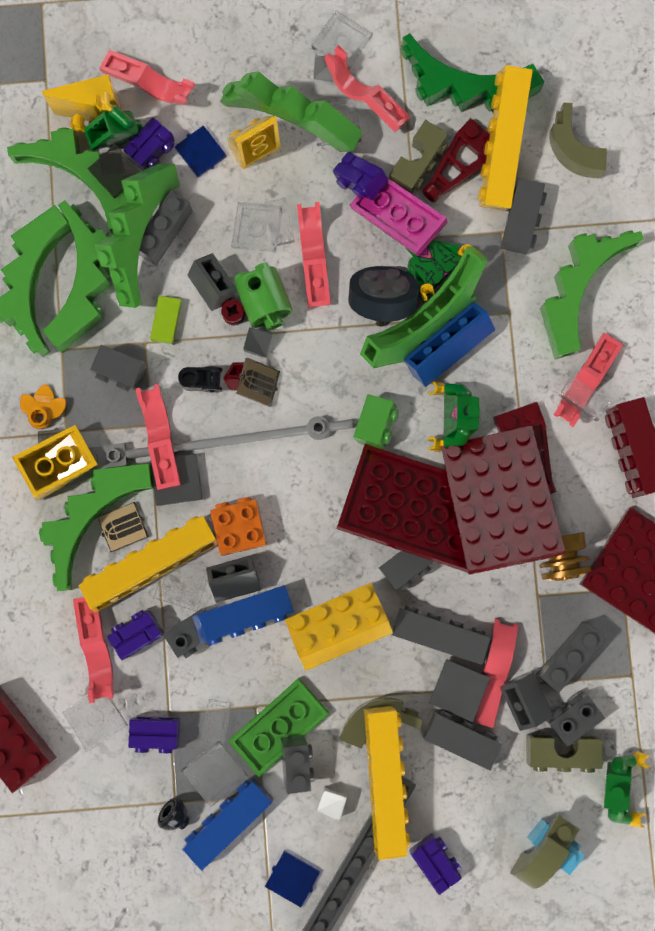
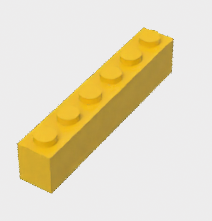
M505 65L496 74L495 86H497V93L493 96L491 103L494 113L493 118H490L488 124L490 139L486 142L484 154L487 155L486 164H483L481 169L483 184L479 188L477 200L480 201L479 207L500 211L511 209L532 69Z
M195 516L186 522L187 525L179 529L173 528L169 530L166 536L160 540L154 539L149 541L142 550L138 552L135 550L126 554L124 560L106 565L104 571L97 575L94 573L86 576L78 586L90 610L95 613L101 611L217 546V539L203 516Z
M392 706L364 709L374 852L378 860L407 857V848H410L409 833H406L405 824H408L409 818L403 800L407 799L406 787L402 785L405 766L403 760L400 761L403 741L402 737L398 736V727H401V716Z

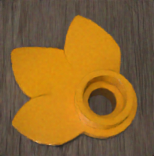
M46 384L41 386L33 397L22 394L20 399L21 410L28 415L30 425L36 429L46 428L52 419H56L63 414L66 407V399H55L51 388ZM43 414V421L38 422V415Z

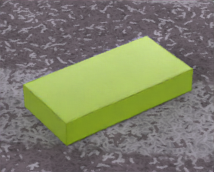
M159 295L150 336L151 341L173 345L182 304L181 299Z

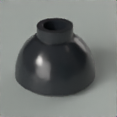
M175 797L165 803L157 819L159 828L164 830L179 828L183 830L188 825L190 818L187 816V810L182 800Z

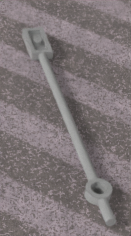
M317 416L310 419L305 426L196 440L172 445L174 453L307 434L312 439L322 440L328 436L330 431L351 429L353 424L352 419L328 422L325 418ZM321 424L323 429L317 432L314 430V426ZM125 443L91 447L89 450L98 466L88 472L96 469L128 466V459L150 456L149 449L146 447L126 450Z

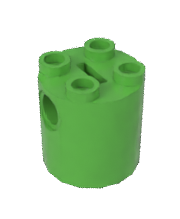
M267 262L258 264L255 270L249 273L241 272L235 275L236 282L234 284L251 327L259 328L266 326L267 330H273L284 324L282 319L289 316L293 312V308L277 268L269 266Z

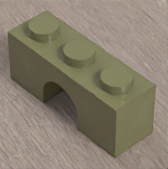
M425 119L413 137L412 147L421 153L422 158L417 161H409L401 156L390 172L389 179L411 194L414 190L418 192L425 181L423 177L426 172L430 174L435 167L437 155H442L449 144L446 142L448 133Z
M526 735V763L533 767L534 771L545 772L547 768H557L559 772H571V768H580L581 772L593 773L595 769H602V739L597 736H581L573 743V747L568 753L561 755L555 751L554 738L552 736Z

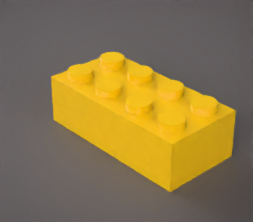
M368 583L285 619L298 657L306 671L393 633L372 583Z

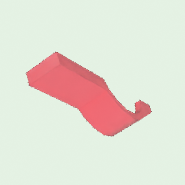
M338 45L334 50V56L328 53L324 58L337 87L350 99L363 100L394 132H397L411 116L379 84L365 86L358 82L348 68V53Z
M112 50L108 51L99 68L103 74H109L113 78L139 87L152 97L170 104H186L189 92L195 87V83L190 80L183 79L181 82L167 79L154 71L148 64Z
M315 202V207L302 208L301 204H297L308 308L331 305L320 203Z
M606 333L600 336L587 360L560 400L553 414L554 416H560L570 422V426H575L586 402L602 381L622 348V343Z
M154 384V389L143 392L141 388H136L138 402L145 419L148 435L147 444L157 490L180 486L181 481L171 440V430L159 384Z
M84 597L73 599L79 642L88 666L89 688L87 692L89 703H95V699L103 697L114 699L113 669L110 653L105 642L101 612L95 613L90 610Z
M499 619L494 620L490 650L482 674L491 678L472 723L491 728L494 727L502 695L500 686L504 685L513 660L518 630L517 624L513 623L511 627L500 624Z

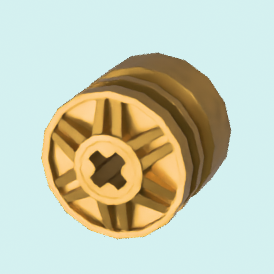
M584 532L561 536L565 555L549 558V561L539 565L540 568L551 567V572L541 574L542 580L562 581L579 578L585 573L592 572L591 566H579V562L589 560V556L577 555V551L587 547Z

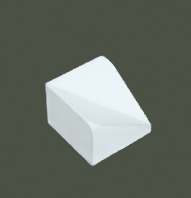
M324 787L317 811L340 820L347 794Z

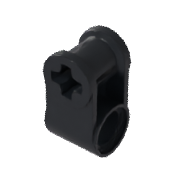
M213 366L185 367L179 372L178 381L186 391L222 392L220 373L223 372V369ZM186 375H194L195 381L192 384H185L183 379Z

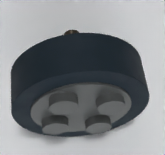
M388 266L367 267L352 275L349 283L348 303L351 309L358 315L374 320L377 326L382 327L385 325V322L402 320L414 313L417 307L419 284L411 274L398 268Z

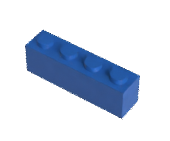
M473 302L408 355L404 361L413 377L424 387H427L494 332L495 328L488 312Z
M283 585L192 616L201 644L208 642L209 646L223 642V636L230 634L231 638L245 634L244 629L252 627L254 631L266 627V621L274 619L275 623L288 618L287 614L294 611L286 587Z
M255 778L250 782L246 779L236 789L239 792L233 798L228 796L219 805L221 810L215 816L213 813L209 814L202 822L203 827L198 832L194 829L184 839L186 844L182 850L201 871L272 804L273 798Z

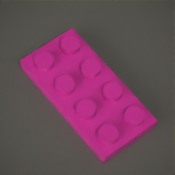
M388 177L386 185L382 190H379L378 195L373 200L363 197V199L356 197L351 202L350 207L353 211L417 256L423 252L448 223L445 216Z

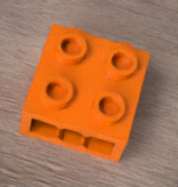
M251 497L241 498L237 500L238 504L229 505L228 502L215 505V509L210 510L220 556L267 546L256 499L251 500Z

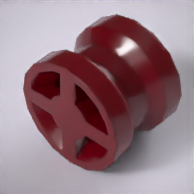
M234 299L228 300L222 305L221 314L227 324L236 326L244 321L245 311L239 301Z

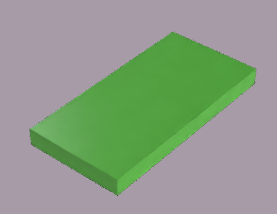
M298 678L231 737L228 742L257 776L260 777L282 757L280 738L305 736L330 713L304 682Z

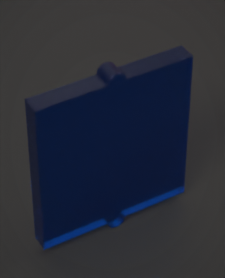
M204 125L191 135L187 134V138L174 146L197 178L209 169H214L216 164L227 157Z
M283 851L276 866L272 867L273 872L265 887L301 908L309 892L313 891L312 886L320 871L290 853Z

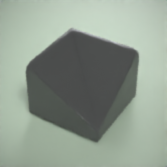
M249 327L243 347L244 352L266 358L272 334Z

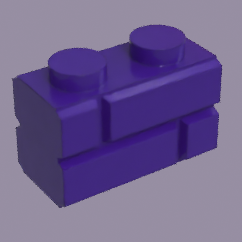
M152 117L123 149V152L129 161L143 171L158 164L159 158L164 153L168 154L173 149L175 140L173 134Z
M347 152L342 158V162H339L333 169L337 179L336 183L344 190H347V188L351 189L360 199L366 197L373 200L388 180L382 168L351 152Z
M141 610L131 616L133 621L126 625L121 622L111 629L112 634L107 637L121 660L127 659L163 636L164 631L151 611L145 613Z
M130 718L128 747L135 748L137 753H147L149 749H158V753H173V749L179 747L180 718Z
M431 833L411 847L409 851L437 894L441 895L450 886L461 880L462 877L459 871L462 868L454 856L451 859L445 852L448 847L440 836L435 838L433 833Z

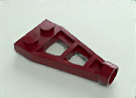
M472 118L455 134L430 183L422 190L423 195L432 203H435L441 196L481 171L483 164H486L487 155L484 154L486 142L490 139V134ZM462 146H466L478 156L477 160L470 165L464 166L456 159V154ZM449 164L460 172L452 181H448L442 176L443 171Z
M538 402L494 416L493 419L498 433L532 426L550 494L557 492L552 481L546 424Z

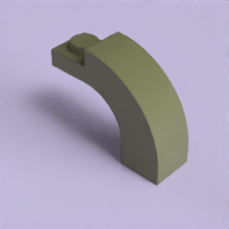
M564 102L560 111L556 112L555 124H553L549 132L553 153L558 161L569 171L583 177L601 178L606 171L607 148L587 147L575 138L572 131L573 103Z
M392 697L376 698L361 704L350 714L342 728L339 739L362 749L366 739L364 709L392 706L397 713H400L402 723L417 729L421 728L423 719L418 716L419 712L406 707L405 711H403V700Z
M556 814L540 843L529 854L521 853L510 874L533 889L543 886L553 877L569 855L570 851L568 849L580 829Z

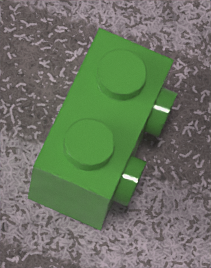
M367 394L353 436L357 443L367 444L384 450L385 444H389L392 432L390 429L392 423L396 422L399 414L394 401Z

